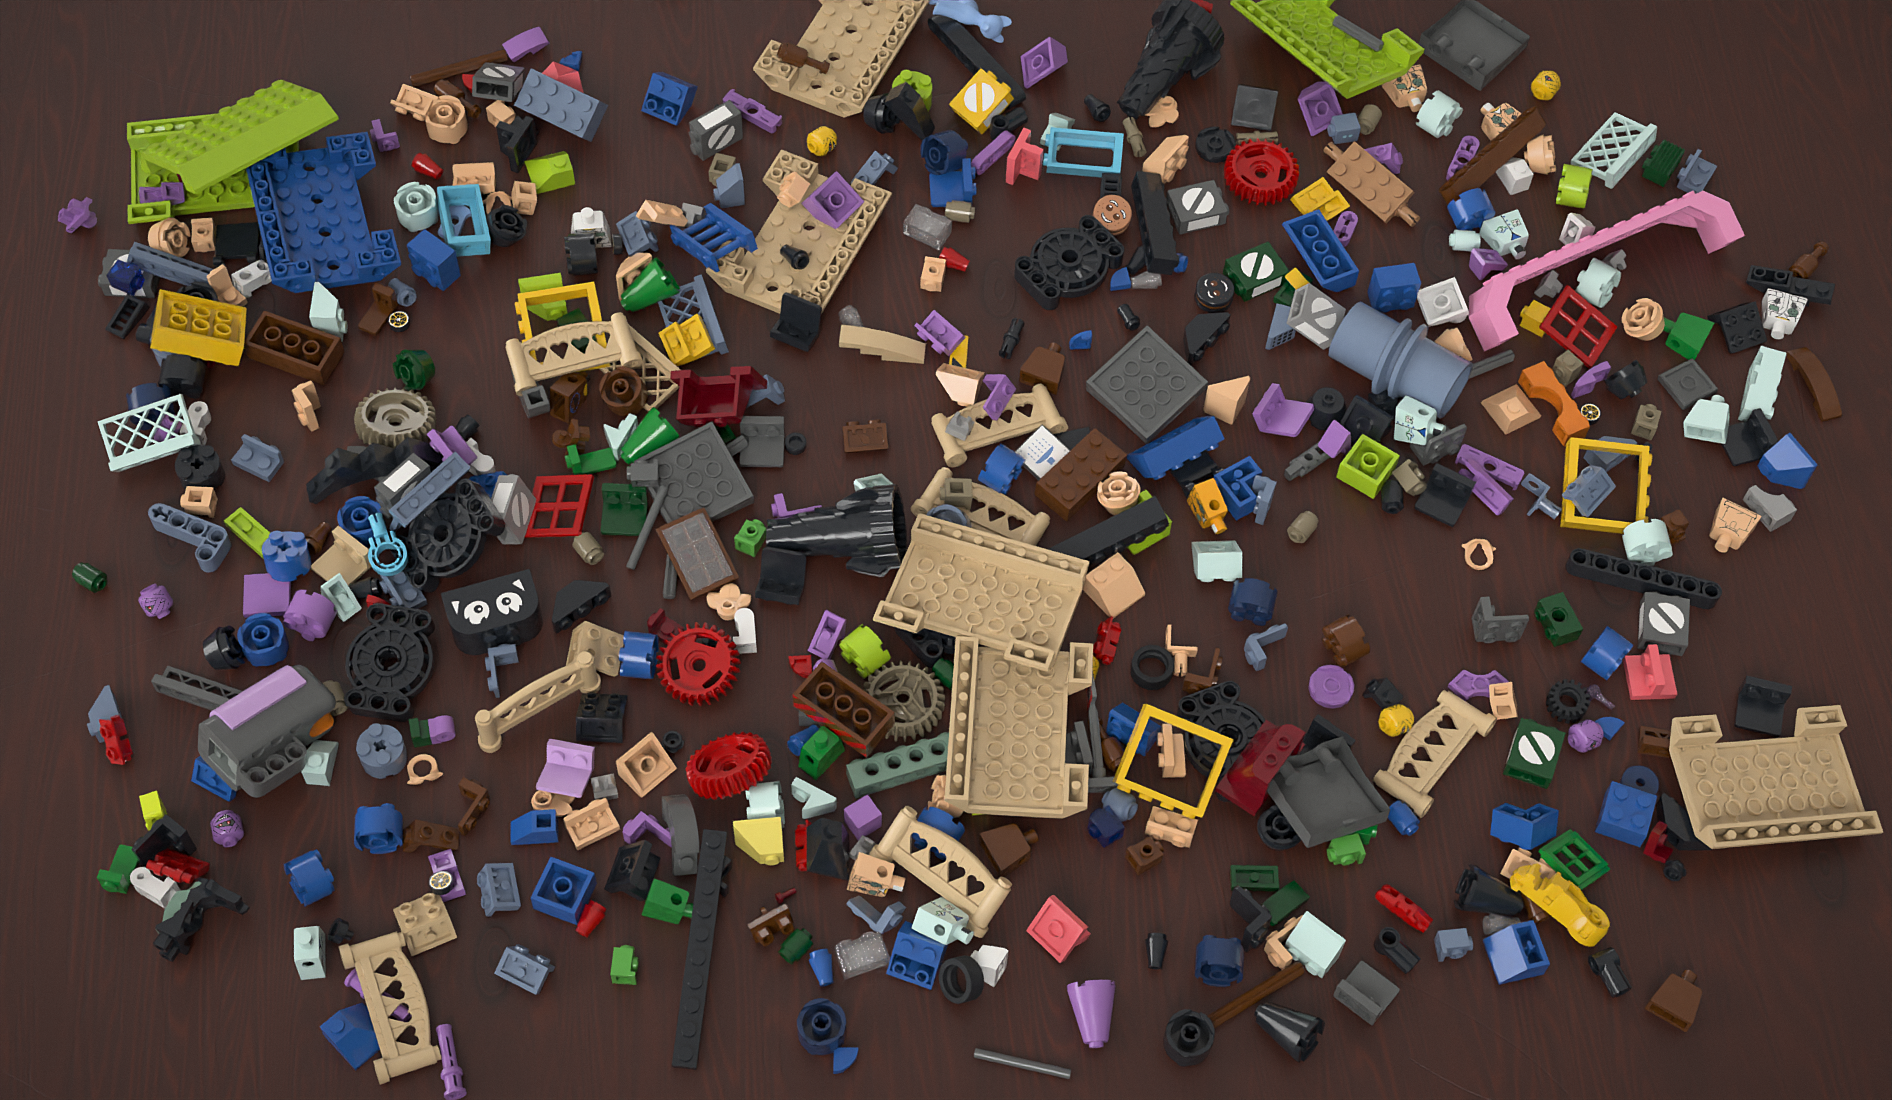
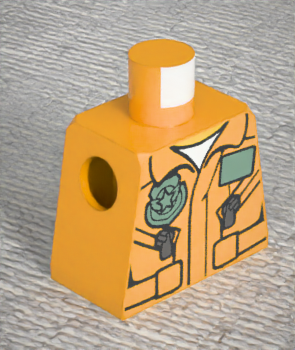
M1212 478L1194 485L1187 503L1201 527L1207 528L1211 526L1215 534H1220L1227 530L1223 519L1228 510L1215 479Z

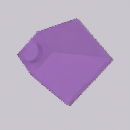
M1048 37L1021 56L1024 87L1028 89L1068 62L1066 47L1052 37Z
M1316 82L1305 88L1298 98L1311 136L1327 129L1331 123L1332 116L1343 115L1334 88L1326 82Z
M836 171L802 202V205L815 219L837 229L864 203V200Z

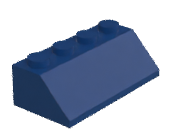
M1319 209L1282 223V226L1323 288L1339 292L1356 285L1359 270Z
M1214 416L1196 417L1127 454V459L1144 478L1157 480L1166 475L1165 471L1169 469L1176 470L1184 465L1183 462L1187 459L1191 461L1200 457V452L1206 449L1210 451L1219 446L1218 443L1225 438Z

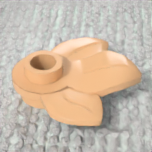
M1165 96V98H1161L1152 110L1146 114L1150 116V127H1160L1166 121L1174 123L1178 119L1177 102L1173 97Z
M729 583L721 588L720 593L709 592L707 594V603L709 607L717 610L718 615L723 620H732L737 610L747 608L750 605L751 595L740 594L739 587L736 584Z
M539 790L532 797L531 803L534 810L556 809L557 816L560 817L566 816L573 811L569 804L572 803L575 797Z

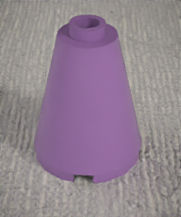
M1088 980L1081 984L1080 987H1078V982L1067 985V992L1084 1044H1089V1048H1102L1104 1043L1109 1040L1116 987L1115 981Z

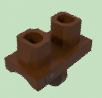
M571 419L567 431L557 430L553 433L552 442L555 446L560 448L566 447V449L567 446L575 444L577 452L584 453L585 441L588 442L590 439L589 426H578V419Z
M786 904L773 908L768 912L764 906L759 908L761 916L747 924L755 943L760 942L765 947L773 943L774 933L781 931L783 935H787L794 931L792 924L794 922Z

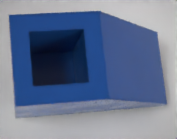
M556 809L533 810L511 821V845L559 842Z

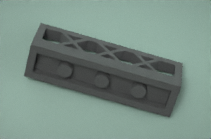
M167 666L162 676L155 674L151 680L156 692L211 711L243 692L171 666ZM170 675L179 676L181 682L170 679ZM199 683L202 689L190 686L189 684ZM220 690L223 696L211 693L210 691Z

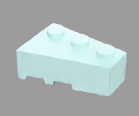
M1763 346L1760 347L1749 368L1738 420L1747 422L1751 412L1758 408H1761L1766 419L1771 420L1774 413L1772 404L1776 401L1778 395L1776 389L1782 376L1781 371L1786 356L1785 352Z

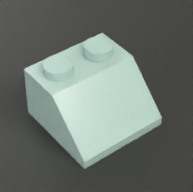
M315 282L309 316L312 327L337 336L343 342V335L347 333L348 329L347 321H344V310L340 309L338 300L322 284Z
M1235 540L1192 542L1194 572L1197 579L1203 582H1212L1214 579L1221 578L1224 581H1235L1236 578H1242V551Z
M1306 911L1286 940L1284 947L1291 954L1293 960H1298L1305 965L1308 972L1323 978L1339 958L1346 940Z

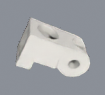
M258 260L231 274L233 287L245 298L252 296L251 292L271 282L268 264L264 260Z
M197 401L190 405L188 413L195 435L199 437L200 444L205 445L207 437L204 430L211 421V415L207 404ZM184 423L180 429V435L188 433Z
M470 438L466 443L477 455V459L469 465L471 467L469 471L475 476L496 472L493 459L488 455L481 454L477 442Z
M741 608L736 611L734 616L735 627L739 632L738 637H733V642L737 645L734 650L737 649L740 654L756 653L754 614L748 608Z
M145 867L136 868L130 875V881L138 893L165 909L174 894L180 890L177 883L171 878L167 877L163 882L154 877Z

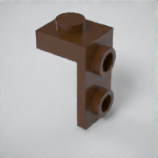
M376 283L372 288L375 302L358 324L359 329L374 336L379 333L388 320L389 315L398 306L395 290L388 285L383 286L379 283Z
M1216 647L1209 678L1186 672L1183 691L1193 694L1217 684L1218 676H1215L1214 673L1215 669L1220 670L1223 657L1219 656L1220 648Z
M463 777L458 784L461 795L474 801L458 825L460 833L466 836L469 830L472 831L475 828L480 813L485 812L488 808L490 797L488 790L480 782L474 779L470 781Z
M415 819L403 829V852L412 853L420 845L445 850L451 849L452 851L458 849V828Z

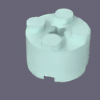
M1438 90L1433 93L1435 97L1432 100L1428 98L1422 105L1417 115V119L1420 121L1416 122L1417 126L1436 138L1442 135H1449L1453 129L1452 123L1463 111L1458 102Z
M419 182L407 183L398 189V194L394 197L398 220L410 232L429 228L439 220L436 195L434 190L427 184L424 186L419 185Z
M1593 258L1588 269L1580 272L1577 281L1580 283L1575 291L1589 303L1602 308L1613 296L1611 291L1614 286H1618L1621 272Z
M1651 519V523H1645L1644 520H1640L1628 525L1623 530L1624 535H1622L1628 560L1653 566L1655 562L1673 555L1666 524L1663 521Z
M779 781L757 783L756 787L751 786L749 791L746 790V798L749 800L750 807H747L748 820L781 817V828H784L785 811L784 802L781 795H779V793H782Z

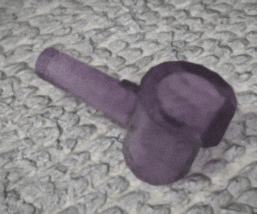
M1591 685L1587 688L1586 694H1590V701L1596 698L1612 710L1615 705L1603 697L1597 685Z

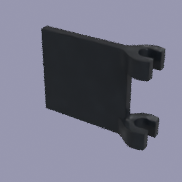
M258 222L217 225L215 255L213 256L215 268L222 264L225 266L224 260L247 258L249 265L258 261L260 230Z
M1206 450L1200 452V457L1191 461L1189 459L1184 461L1182 467L1176 470L1169 469V472L1179 483L1187 499L1195 485L1194 482L1209 475H1212V478H1214L1215 474L1224 470L1216 465Z

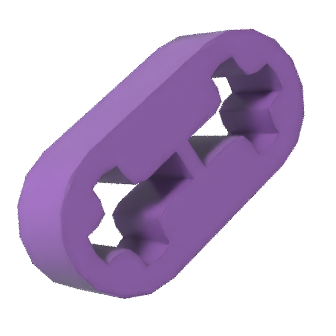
M1345 211L1340 215L1333 230L1343 247L1349 244L1358 222L1357 215L1351 211ZM1350 220L1348 226H1346L1345 222ZM1341 232L1345 233L1343 238H1339Z

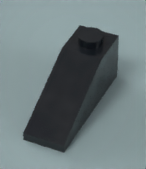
M907 82L891 88L884 104L923 141L932 134L935 126L920 94Z

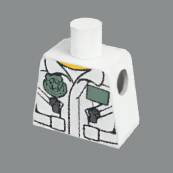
M586 207L581 212L573 214L571 234L593 232L595 248L611 247L610 227L602 211H593L591 208Z
M1768 288L1762 299L1763 327L1772 330L1771 336L1774 339H1782L1784 334H1792L1805 307L1807 298Z

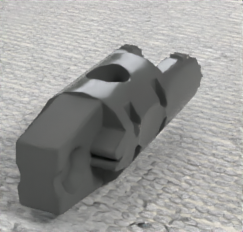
M1316 443L1289 463L1290 466L1285 469L1284 476L1288 481L1293 480L1299 475L1303 477L1329 459L1330 456L1325 452L1320 455L1318 452L1321 449L1318 447V443Z

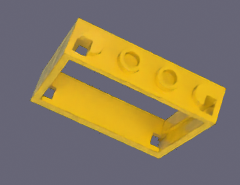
M589 282L519 293L518 302H515L516 314H521L522 321H518L520 334L524 333L526 339L522 340V343L532 338L527 306L587 297L592 322L602 321L595 283ZM605 333L601 335L596 334V342L606 349ZM535 350L530 351L529 355L537 361ZM610 363L580 371L610 367Z
M1571 437L1566 443L1563 493L1566 491L1567 486L1577 479L1579 449L1639 455L1636 521L1644 520L1645 523H1648V516H1645V511L1649 506L1650 497L1646 494L1647 487L1650 486L1651 482L1648 466H1651L1652 462L1649 446ZM1562 496L1560 527L1624 534L1623 530L1632 524L1631 522L1574 516V503L1571 500L1564 499Z
M1143 704L1113 782L1118 784L1117 789L1129 794L1131 789L1139 792V798L1149 802L1153 798L1161 801V807L1173 811L1174 807L1183 810L1181 814L1193 820L1195 816L1202 818L1233 739L1151 705ZM1150 716L1221 745L1197 808L1125 779Z

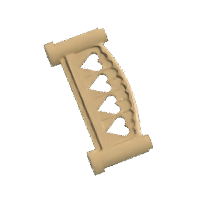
M621 312L613 314L611 321L608 322L593 321L564 325L543 332L524 343L519 342L518 339H510L506 342L505 347L516 381L514 387L518 396H522V391L537 387L536 381L620 361L622 366L631 369L637 368L643 363L640 352L636 350L626 316ZM604 332L609 333L610 338L606 349L595 342L592 337L596 334L601 335ZM584 337L588 338L589 343L585 354L575 348L571 342L573 340L580 341ZM567 343L568 348L564 359L551 351L550 347ZM540 348L547 350L542 365L529 355L530 351H538Z
M1043 384L1035 385L1032 388V393L1012 395L1002 412L1004 413L1005 410L1013 411L1010 423L998 418L997 421L992 420L991 428L987 429L975 421L978 418L983 419L985 416H989L983 409L987 399L958 411L961 416L965 418L969 416L975 422L970 435H968L965 441L945 433L946 427L954 414L946 418L942 413H938L932 417L931 422L945 453L944 459L948 467L962 465L967 460L966 451L1036 431L1042 424L1052 434L1066 432L1068 429L1065 419L1060 417L1047 387ZM1025 404L1033 405L1031 417H1027L1017 411L1016 407H1024Z
M946 467L939 469L921 498L915 500L911 511L916 517L919 513L926 515L932 508L944 505V500H940V487H944L945 478H952L953 473L950 469ZM973 482L972 498H975L978 502L985 503L986 506L972 513L966 507H957L966 513L971 521V528L1033 546L1037 545L1050 523V517L1046 513L1039 512L1033 515L1008 496ZM994 507L997 511H1003L1005 516L990 522L988 509ZM1014 516L1017 520L1024 521L1025 524L1010 531L1008 517Z
M586 651L581 652L577 656L576 662L530 683L491 711L480 710L475 716L480 748L487 753L499 750L502 745V733L578 689L582 693H597L601 688V679L599 674L596 673L593 655ZM569 676H571L569 681L565 683H560L562 680L567 679ZM552 686L551 690L544 695L540 694L541 692L548 690ZM529 699H531L529 704L525 706H520L522 703L527 702ZM512 709L508 716H506L505 718H500V716L508 713Z
M1443 690L1437 699L1440 705L1417 721L1403 737L1391 759L1388 770L1382 771L1380 769L1373 779L1378 787L1401 802L1406 803L1414 810L1413 813L1420 818L1424 817L1434 801L1427 794L1473 735L1477 732L1486 737L1497 721L1495 716L1490 713L1486 715L1446 690ZM1449 715L1456 729L1439 728L1437 723L1443 720L1442 716ZM1431 731H1436L1439 733L1444 745L1427 744L1424 739L1430 737L1429 733ZM1418 747H1424L1432 762L1417 761L1411 755L1417 753ZM1411 763L1419 778L1403 777L1399 774V771L1404 769V764Z
M905 806L904 809L900 810L880 843L874 845L869 855L890 863L895 860L946 900L969 916L966 928L972 930L974 936L983 938L989 929L987 925L1011 891L1012 883L1004 877L995 879L984 864L969 849L948 834L917 821V812L913 808ZM912 833H918L920 839H926L928 842L927 847L911 853ZM931 847H936L939 853L946 855L947 859L944 863L930 867ZM950 861H955L958 867L965 869L966 873L963 877L949 881ZM969 875L975 876L977 881L984 883L983 891L968 896Z
M397 931L351 946L348 943L338 946L345 970L353 967L356 969L382 1058L374 1060L373 1063L380 1085L390 1082L389 1078L435 1064L438 1060H441L438 1046H432L430 1043V1017L422 985L411 963L402 952V947L406 946L404 935L402 932L397 933ZM387 958H392L395 961L393 967L398 971L394 977L374 972ZM394 981L401 982L402 987L400 990L405 993L404 998L400 1000L382 996ZM405 1003L409 1006L407 1013L411 1014L412 1019L409 1022H402L390 1019L389 1017L400 1004ZM412 1026L416 1029L414 1035L418 1037L419 1042L416 1045H409L397 1042L396 1040L407 1027Z

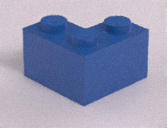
M1251 456L1214 475L1227 509L1236 521L1253 512L1256 505L1257 496L1251 489L1255 476H1262V470Z
M1504 803L1493 809L1490 835L1499 838L1502 842H1511L1519 845L1522 849L1531 850L1556 836L1559 810L1540 803L1527 810Z

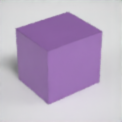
M866 795L844 808V822L859 841L862 835L866 837L882 827V814L870 797Z

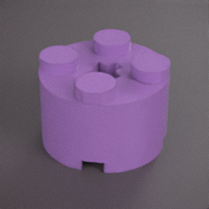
M299 590L295 593L284 614L283 625L298 631L304 639L309 641L325 637L338 612L337 610L334 611L335 605L318 593L313 592L311 596L305 594L307 590Z

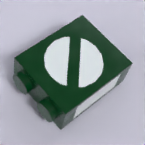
M1269 242L1226 259L1223 269V275L1232 281L1235 293L1244 302L1283 286L1287 281L1285 275L1290 272Z
M1521 718L1513 737L1503 774L1547 789L1554 775L1565 732L1555 727L1538 724L1532 719Z

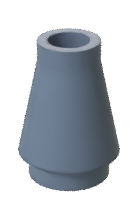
M397 278L389 282L388 286L395 290L398 304L410 306L416 301L417 296L413 288Z

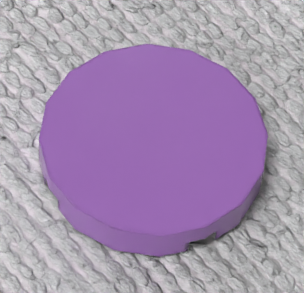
M1321 666L1310 677L1308 686L1310 696L1323 707L1332 709L1342 707L1349 702L1354 693L1352 676L1343 671L1344 669L1340 666Z

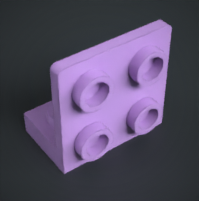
M549 739L547 743V762L536 784V789L581 798L594 770L595 747Z

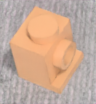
M497 100L486 108L488 121L495 127L499 121L511 125L515 120L516 114L510 106L507 107L505 101Z
M795 171L783 178L784 182L779 187L781 191L777 196L779 201L788 208L800 202L810 185L809 182Z
M514 182L512 202L513 207L518 210V214L533 215L537 203L535 183Z
M213 218L191 219V243L194 251H215L217 229Z
M925 256L921 276V289L941 292L946 272L945 259Z
M186 486L185 494L181 496V507L188 514L208 515L209 518H214L218 498L212 487Z
M1505 682L1489 685L1490 703L1493 715L1497 720L1518 717L1513 683Z

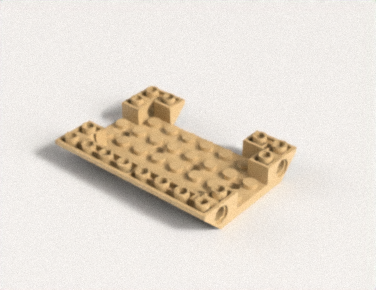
M819 0L822 7L797 46L806 49L808 57L820 62L826 60L830 63L827 74H820L819 69L808 65L798 68L780 61V58H777V52L781 43L774 40L769 42L754 65L753 70L773 91L843 118L860 113L930 0ZM872 3L873 5L865 6L864 4ZM848 30H855L856 32H853L852 34H850V33H848L847 31H848ZM832 57H836L839 60L831 61L829 59ZM819 85L821 88L813 89L812 86Z
M781 150L764 176L763 182L778 196L781 191L779 187L784 182L783 178L795 171L810 183L802 199L790 208L778 201L755 238L758 249L752 253L747 251L744 256V248L739 247L717 260L719 272L716 273L712 269L707 268L706 273L725 292L779 314L781 311L782 295L785 292L820 305L823 312L890 200L892 192L855 178L851 187L864 200V203L837 229H834L815 219L802 205V202L828 177L818 174L817 163ZM806 226H813V227H814V229H812V230H810V231H808V230H806V229H804V228H805ZM729 240L726 241L725 243H723V244L720 246V248H722V247L726 246L727 244L731 243V241H729ZM788 244L791 247L806 251L809 256L808 265L802 270L794 269L780 254V249L783 245ZM771 286L778 288L773 292L767 290Z

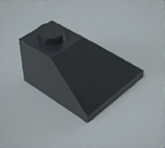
M821 817L807 827L808 872L846 881L850 879L849 834L842 822Z

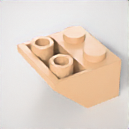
M1187 135L1167 137L1143 163L1142 171L1160 174L1164 184L1170 182L1178 169L1181 170L1186 164L1187 159L1185 157L1189 146H1187L1189 137Z

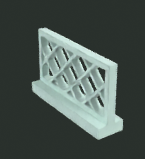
M1615 112L1571 159V165L1593 169L1592 175L1605 180V186L1612 189L1655 142L1657 126L1650 123L1646 127ZM1616 120L1622 123L1623 126L1613 127V123ZM1637 130L1641 133L1637 135H1631L1630 131ZM1617 132H1626L1627 136L1616 137ZM1603 134H1612L1613 138L1602 139ZM1627 141H1629V144H1630L1629 146H1626V147H1620V146H1619V143H1620V142H1627ZM1615 143L1616 148H1605V144ZM1592 146H1601L1602 150L1591 151ZM1617 153H1618V156H1619L1618 158H1615V159H1609V158H1608V155H1609V154H1617ZM1604 155L1605 160L1594 161V156ZM1589 157L1591 162L1584 163L1579 160ZM1606 165L1608 168L1605 172L1597 169L1599 166Z
M182 394L97 421L110 459L108 464L112 472H121L178 453L182 448L201 445L199 437L195 435ZM178 401L180 406L177 416L167 412L170 404ZM154 408L161 411L156 423L146 418L149 411ZM165 414L175 419L170 430L160 425ZM133 415L140 418L135 430L125 425L129 417ZM144 421L154 425L149 437L139 432ZM179 421L186 424L187 434L180 436L174 433ZM114 422L120 425L115 436L108 434L106 424ZM123 428L133 432L129 443L118 439ZM158 428L168 432L163 442L153 439ZM137 435L147 439L144 447L141 449L132 446ZM116 442H119L127 447L123 455L115 457L113 448Z

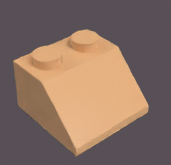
M1118 552L1088 573L1083 586L1085 593L1108 617L1113 616V619L1145 596V591L1133 567Z

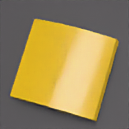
M1324 177L1290 199L1303 215L1319 209L1326 221H1329L1350 207L1339 190L1334 192Z
M695 314L682 324L674 322L659 332L670 361L676 366L692 362L715 350L702 317L698 314Z

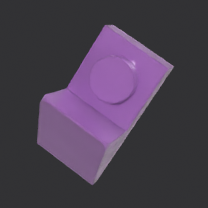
M1473 248L1471 251L1469 267L1479 280H1482L1491 270L1503 271L1508 266L1496 250Z
M1333 420L1318 443V447L1331 458H1335L1340 452L1346 455L1351 450V433L1336 420Z
M825 610L808 651L821 658L831 659L838 640L843 639L845 636L846 619Z

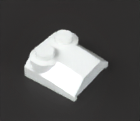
M1455 277L1420 289L1418 292L1417 300L1428 327L1449 321L1460 323L1469 315Z

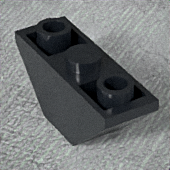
M1228 312L1198 314L1185 327L1183 342L1186 361L1190 366L1195 361H1200L1207 348H1212L1216 344L1218 337L1221 334L1224 335L1229 330L1231 314Z
M574 580L559 590L556 594L552 616L554 632L557 634L562 630H567L573 622L579 618L586 617L598 605L605 604L611 597L610 586L604 582Z
M1663 793L1655 806L1658 822L1661 821L1668 825L1665 834L1668 835L1667 841L1679 851L1712 850L1695 836L1688 811L1681 807L1677 800Z

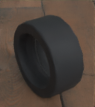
M1146 645L1134 653L1130 666L1131 676L1134 682L1144 689H1161L1172 678L1174 660L1165 648L1158 645ZM1146 658H1156L1164 663L1165 672L1159 677L1146 676L1139 670L1140 661Z
M963 955L948 959L941 965L939 983L943 994L949 1001L961 1004L975 1000L981 995L984 988V976L978 962L970 956ZM958 967L962 969L966 977L965 992L961 990L957 982L956 971Z

